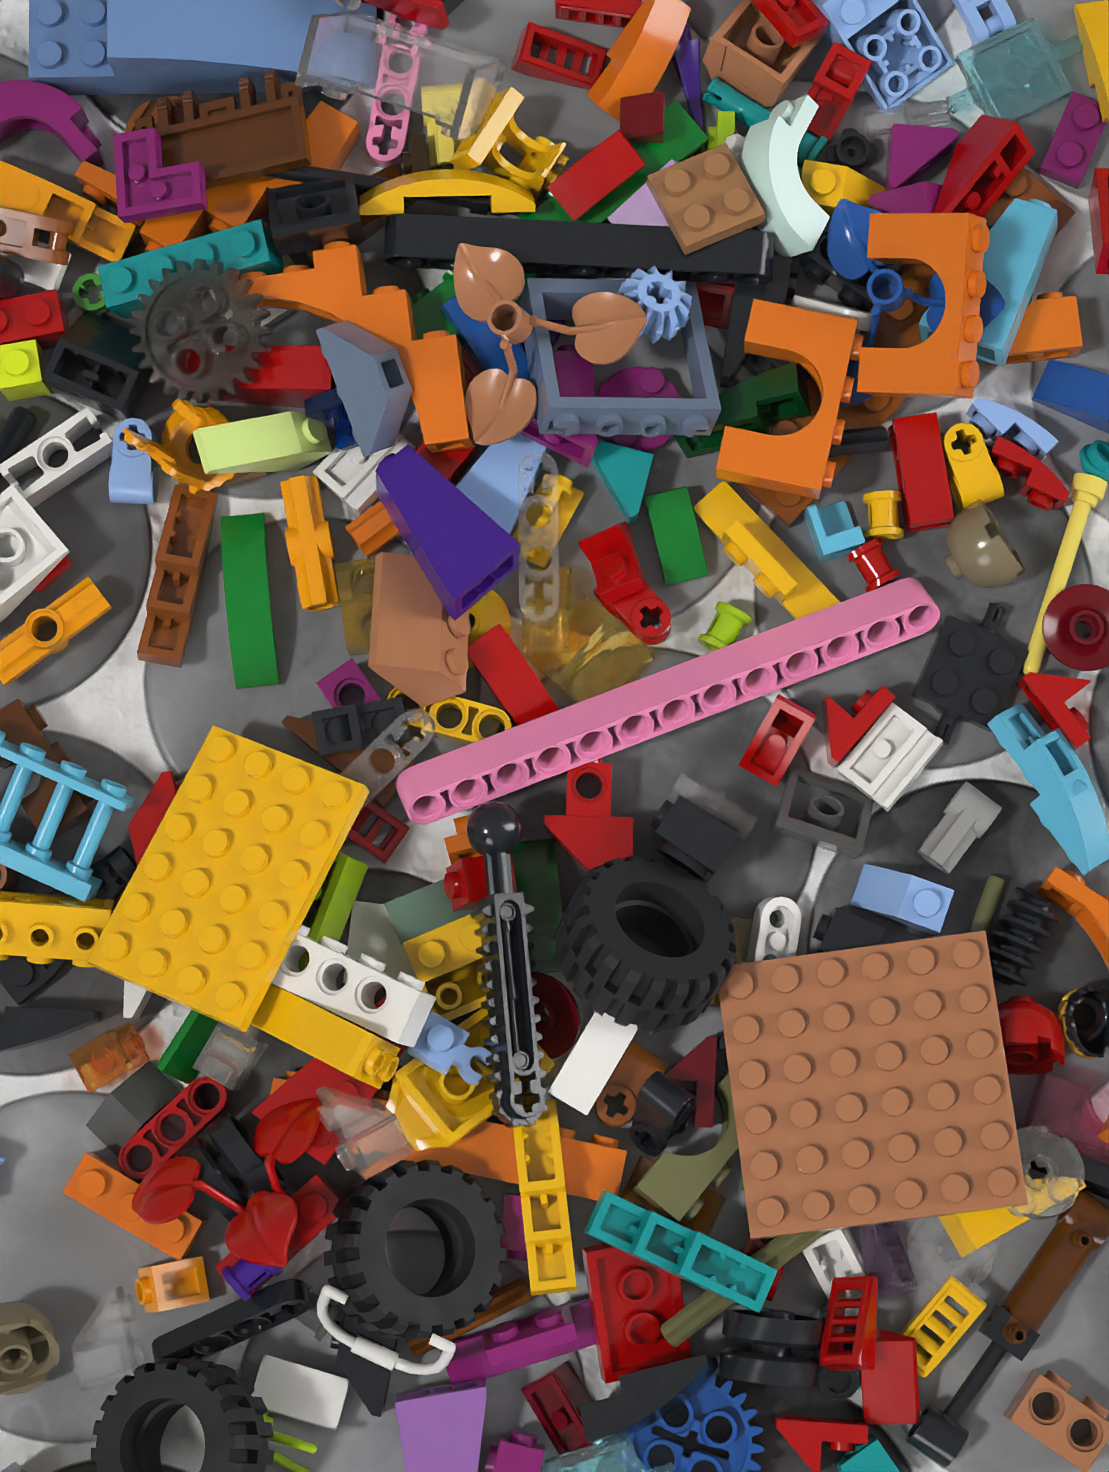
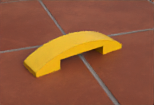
M438 169L399 176L370 189L360 196V215L404 213V197L490 195L492 213L535 212V200L533 193L495 175L462 169Z

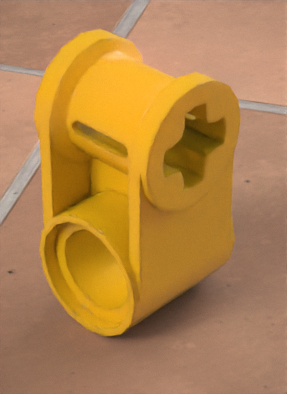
M958 423L952 426L941 441L949 486L958 509L962 511L979 499H981L982 503L986 504L1004 497L1000 475L991 461L979 429L969 423ZM957 438L960 443L968 442L970 447L965 453L961 449L953 450L951 445Z

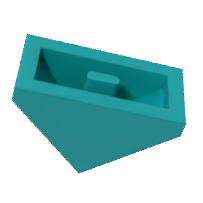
M598 440L591 463L628 525L631 526L638 521L654 454Z

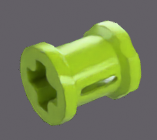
M718 601L715 606L717 613L706 634H700L697 640L710 651L736 642L743 627L750 625L751 617L732 605Z

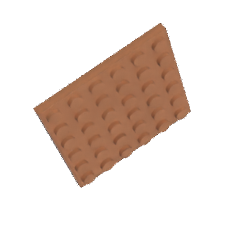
M986 930L733 965L718 992L751 1240L1028 1205Z

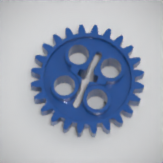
M715 1371L701 1388L683 1402L689 1410V1418L686 1422L675 1425L668 1422L664 1416L645 1428L617 1439L629 1444V1448L618 1453V1459L631 1460L632 1465L625 1472H692L693 1465L701 1460H708L714 1463L718 1472H746L747 1469L753 1471L760 1470L761 1464L751 1458V1453L763 1452L765 1445L752 1441V1437L763 1432V1426L750 1425L748 1421L758 1410L756 1407L743 1410L741 1404L744 1402L747 1393L743 1391L733 1397L729 1393L733 1380L728 1379L720 1387L715 1384ZM714 1416H724L732 1424L733 1431L731 1435L724 1440H715L707 1432L706 1425L708 1420ZM660 1426L682 1437H686L690 1430L698 1433L697 1441L699 1443L726 1450L730 1456L727 1459H723L701 1448H694L692 1454H688L683 1451V1442L654 1434L652 1427ZM663 1444L671 1448L675 1459L670 1467L662 1469L652 1464L649 1458V1451L655 1445Z

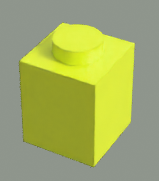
M35 339L0 345V391L9 402L51 394V390L41 378L47 366L45 353Z

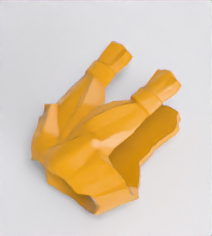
M177 398L171 404L175 411L165 423V428L161 434V444L127 428L123 430L125 442L147 453L157 464L161 465V469L166 474L176 478L178 484L189 485V492L196 494L201 489L209 491L214 487H220L227 479H232L234 473L205 474L202 464L194 463L189 456L188 446L192 437H194L193 431L199 428L230 423L226 416L209 405L206 407L192 405L187 400Z

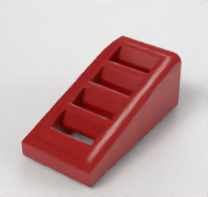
M554 0L555 18L625 28L642 5V0Z
M528 22L520 34L511 70L531 77L590 90L603 72L608 50ZM533 44L540 46L537 58L530 56ZM550 48L557 50L554 63L547 62ZM567 53L574 54L570 70L563 67ZM583 57L591 58L587 75L579 73Z
M367 797L346 838L385 864L410 827ZM373 813L377 816V819L365 836L362 837L357 832L369 815ZM385 823L392 826V829L380 846L376 847L372 844L373 840Z
M833 1277L820 1348V1366L833 1371L875 1370L878 1277ZM846 1290H862L861 1298L845 1299ZM845 1308H859L858 1316H845ZM844 1326H856L855 1333L844 1334ZM844 1343H853L852 1351H843Z

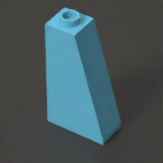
M1015 198L989 231L990 243L988 250L984 252L983 271L986 275V280L994 285L1005 301V308L983 330L982 338L977 343L976 359L1002 367L1006 363L1058 230L1057 210L1041 200L1030 199L1025 201ZM928 309L919 322L921 342L933 334L926 319Z

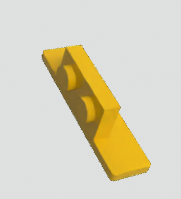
M721 481L694 506L693 511L697 517L725 545L723 551L731 561L739 567L744 565L755 577L753 582L767 598L771 599L774 597L795 620L840 603L727 482Z

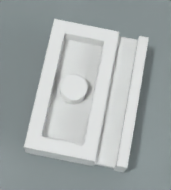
M351 430L332 450L333 452L317 466L313 474L341 500L350 505L359 515H362L378 498L376 494L375 470L382 459L391 453L396 454L407 444L415 451L417 447L406 440L401 433H398L394 446L363 457L359 444L355 441Z
M892 702L838 767L837 772L888 812L943 746V740L934 736L925 726Z

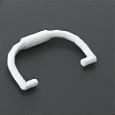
M328 1284L323 1286L317 1301V1316L323 1327L332 1336L351 1348L350 1352L391 1371L395 1368L410 1374H436L443 1371L449 1365L456 1350V1345L434 1333L428 1344L443 1351L435 1362L423 1364L399 1358V1353L360 1335L356 1338L344 1331L330 1316L328 1304L330 1299H333L345 1305L349 1294Z

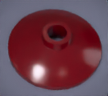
M1079 584L1068 587L1058 593L1045 610L1042 620V633L1045 644L1054 658L1068 668L1078 671H1096L1109 666V590L1092 584ZM1077 623H1084L1088 626V637L1082 638L1077 635L1075 630Z
M533 972L531 977L537 979V984L532 987L533 996L539 997V1002L534 1005V1014L541 1016V1020L535 1023L536 1032L541 1033L543 1038L537 1041V1043L550 1059L558 1058L568 1052L578 1039L581 1027L579 1008L572 993L562 982L548 974ZM544 1007L549 1011L550 1016L546 1014Z

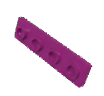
M589 1298L561 1307L547 1308L533 1316L517 1321L503 1322L492 1329L451 1341L456 1345V1350L446 1370L451 1384L481 1378L488 1379L595 1345Z

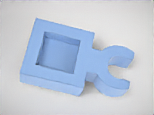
M430 1011L414 1048L409 1047L406 1052L445 1076L453 1065L459 1069L461 1078L472 1085H477L482 1075L472 1070L470 1062L479 1060L489 1066L490 1063H487L485 1058L492 1054L483 1047L469 1048L464 1045L470 1033L433 1011Z

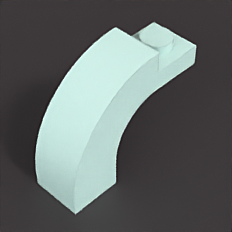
M808 94L790 102L788 100L782 101L773 109L769 119L750 126L742 150L741 171L765 212L764 222L756 226L759 231L774 235V249L782 257H793L813 250L830 218L809 196L798 172V147L819 107Z

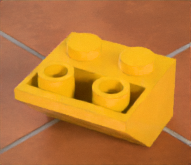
M470 914L402 943L416 977L425 982L422 991L436 997L431 1011L448 1021L481 1008V1002L486 1000V991L479 989V984L485 982L484 973L479 972L477 968L483 964V955L476 953V948L482 946L481 937L474 934V930L480 928V921L472 919Z

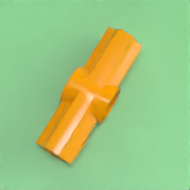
M302 475L291 477L286 481L280 482L288 525V528H285L287 548L292 567L295 566L300 603L304 612L328 610L339 606L340 601L332 559H335L333 540L329 522L325 521L320 484L318 483L317 476Z
M86 577L46 608L33 611L26 618L22 626L0 641V681L4 686L10 685L50 654H57L63 651L70 639L112 609L89 577ZM46 622L56 623V635L49 641H39L37 632L40 626Z

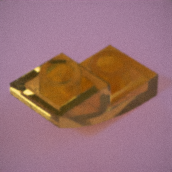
M572 567L528 568L523 602L522 653H569L568 611H573Z

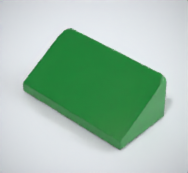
M191 1010L157 1063V1069L186 1084H190L196 1078L228 1025Z

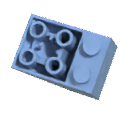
M811 0L829 20L823 35L826 43L832 47L835 41L872 62L862 87L885 114H888L954 64L917 0Z

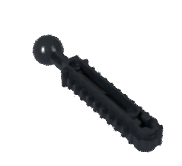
M490 801L482 803L475 808L467 821L466 835L469 844L479 854L483 855L487 897L478 900V910L470 913L472 919L480 921V928L474 930V934L481 937L482 946L476 948V953L483 955V964L477 968L479 972L484 973L485 982L479 984V989L486 991V1000L481 1002V1008L487 1009L488 1018L482 1021V1025L489 1028L490 1036L484 1039V1044L491 1046L492 1053L485 1058L486 1062L492 1064L493 1073L487 1076V1081L494 1083V1092L489 1094V1099L492 1100L493 1116H497L500 1121L505 1123V1127L510 1129L519 1126L529 1127L535 1125L542 1112L547 1111L548 1106L545 1105V1095L548 1093L546 1088L541 1087L540 1078L546 1075V1071L539 1068V1059L544 1057V1052L539 1051L537 1048V1041L543 1038L541 1033L536 1032L535 1023L541 1020V1016L534 1014V1005L539 1002V997L533 996L532 987L537 984V979L531 977L530 971L531 968L536 966V962L529 959V950L534 948V943L529 942L527 939V932L534 930L533 925L526 923L525 917L526 914L534 911V906L524 903L523 892H513L510 853L521 840L523 825L519 814L510 805ZM514 1097H522L523 1106L515 1104Z

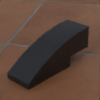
M703 1354L620 1375L619 1381L622 1395L579 1405L586 1442L601 1445L628 1436L655 1423L679 1407L701 1388L718 1369L717 1358Z

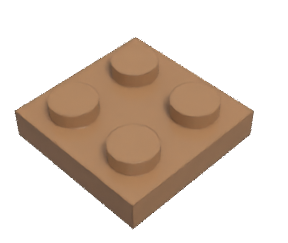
M726 143L647 175V186L685 255L764 222L765 212Z

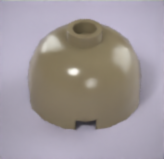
M981 499L972 503L954 517L955 519L949 525L946 535L950 554L944 557V560L957 579L965 576L975 586L995 588L1008 584L1027 573L1025 565L1016 549L1013 550L1007 540V534L984 502L982 503Z
M17 1301L0 1303V1394L26 1393L42 1385L48 1379V1371L53 1367L54 1363L57 1367L60 1360L57 1333L47 1315L29 1303Z

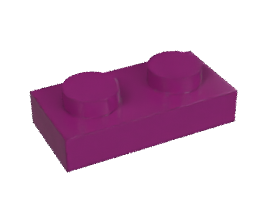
M1072 92L1038 173L1078 189L1106 125V122H1102L1097 101Z

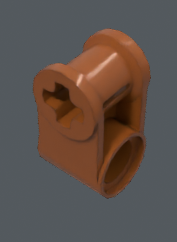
M632 1040L596 1099L595 1113L598 1120L608 1127H621L625 1125L635 1114L636 1098L646 1080L656 1071H661L664 1074L670 1064ZM617 1095L622 1096L625 1099L622 1107L627 1110V1113L625 1115L617 1113L613 1118L609 1117L606 1114L608 1106L603 1100L606 1097L613 1100Z

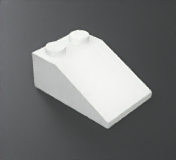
M13 484L0 494V622L7 618L69 553L66 546Z

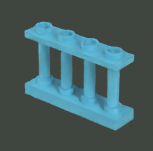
M0 730V756L17 764L0 804V864L84 902L96 897L103 880L91 875L93 872L90 868L92 860L114 808L121 811L133 808L136 799L126 795L127 788L117 782L102 779L101 783L86 777L87 770L75 763L62 760L59 765L46 759L45 755L47 752L35 745L21 742L19 747L4 740L6 733ZM36 772L58 783L33 842H27L26 845L10 839L12 833L9 829L32 774ZM76 790L98 800L74 859L68 860L67 864L52 858L53 852L49 848L73 791Z

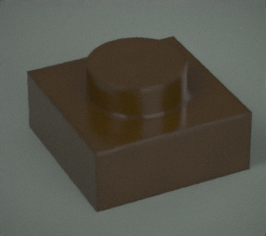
M426 135L408 136L410 151L402 152L404 175L430 170Z

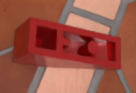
M983 114L977 119L954 149L933 213H971L980 217L987 213L1036 152L1017 121Z

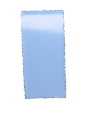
M977 398L966 413L970 418L969 424L979 429L983 439L987 440L990 438L995 441L998 436L1003 438L1009 433L1014 437L1012 439L1014 444L1028 451L1040 461L1059 442L1032 419L994 401Z

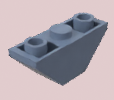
M349 321L317 329L316 333L321 343V352L328 362L336 383L338 397L344 404L352 426L353 437L359 444L363 457L394 446L413 391L397 348Z

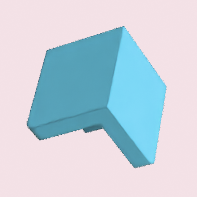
M844 501L817 509L815 504L806 507L803 516L819 563L848 555L865 544L860 526L854 527L847 504Z

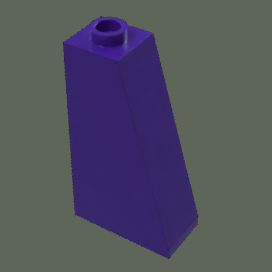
M408 444L396 454L391 453L382 459L375 470L376 494L446 611L454 620H457L519 567L520 544Z

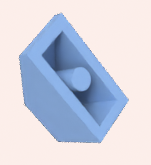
M864 864L850 906L924 933L935 935L941 931L954 890L910 874Z

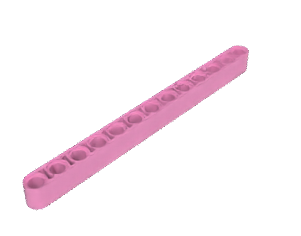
M915 578L901 579L411 766L398 775L395 781V788L407 816L412 822L422 825L433 823L930 631L937 624L940 618V610L920 581Z

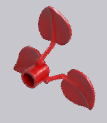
M310 1098L281 1105L270 1111L259 1122L253 1134L252 1147L257 1155L266 1157L264 1166L272 1191H259L248 1200L246 1208L206 1182L197 1180L201 1166L196 1159L179 1156L161 1162L144 1177L134 1194L131 1209L148 1223H168L177 1219L189 1208L194 1199V1190H201L238 1213L230 1221L225 1232V1244L232 1254L244 1261L257 1265L285 1267L289 1243L297 1228L298 1210L294 1200L286 1195L280 1187L275 1171V1162L277 1160L282 1164L292 1163L307 1150L320 1123L322 1115L321 1101Z

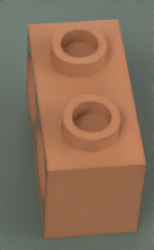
M1032 1370L1003 1415L1083 1472H1088L1109 1440V1422L1105 1420L1109 1411L1088 1396L1085 1397L1082 1403L1067 1393L1072 1385L1051 1370H1048L1045 1376ZM1049 1392L1053 1398L1051 1411L1043 1416L1035 1415L1032 1409L1033 1399L1039 1393ZM1079 1419H1087L1091 1426L1089 1437L1082 1442H1073L1070 1435L1071 1426Z

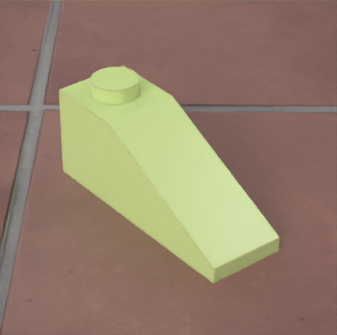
M289 411L199 428L192 432L205 474L298 471L333 452L320 411Z

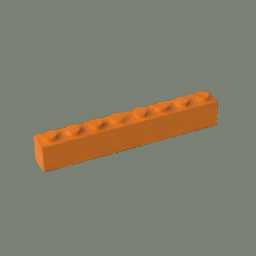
M286 1070L285 1079L273 1077L270 1095L297 1072ZM377 1091L339 1146L390 1158L414 1161L415 1163L423 1160L439 1161L441 1167L453 1165L463 1170V1173L519 1184L513 1128L505 1127V1123L499 1124L485 1120L450 1147L429 1148L417 1152L385 1114L384 1109L389 1100V1091ZM559 1127L566 1194L597 1201L602 1190L618 1196L627 1150L618 1148L619 1139L593 1134L591 1143L574 1139L576 1130Z

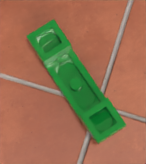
M255 513L221 517L224 591L236 689L280 685L267 557L269 556L265 514Z

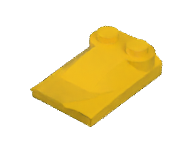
M481 1008L459 1024L458 1027L470 1033L464 1045L469 1048L483 1047L491 1052V1046L484 1044V1039L490 1036L489 1028L482 1025V1021L488 1018L487 1009ZM537 1043L538 1050L544 1052V1050ZM544 1052V1057L539 1059V1068L545 1070L547 1074L553 1069L555 1064ZM414 1058L392 1076V1087L389 1100L384 1109L385 1114L415 1151L418 1152L436 1147H450L493 1115L492 1100L489 1099V1094L494 1092V1083L487 1081V1076L493 1073L492 1064L487 1066L479 1060L470 1062L472 1070L482 1075L479 1083L472 1085L461 1078L459 1069L453 1065L445 1076Z

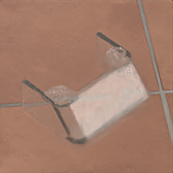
M350 11L311 16L294 85L302 88L318 85L323 87L321 91L323 95L339 100H346L348 94H362L434 118L435 123L442 127L441 134L465 141L467 137L477 134L503 81L507 63L501 59L372 16Z

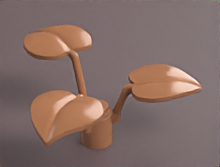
M460 243L454 262V288L457 301L466 315L478 322H487L491 331L501 338L500 348L504 351L509 367L508 374L496 368L485 370L475 376L468 386L465 404L474 442L482 446L505 442L525 429L534 417L538 404L537 389L529 380L516 378L518 368L511 348L513 344L524 342L530 336L533 327L537 326L565 335H576L575 348L582 358L592 364L608 365L622 359L635 344L647 323V315L644 310L633 300L611 292H595L583 296L574 304L572 318L575 326L573 327L543 320L536 315L530 316L514 302L521 295L525 284V273L519 260L511 253L499 248Z

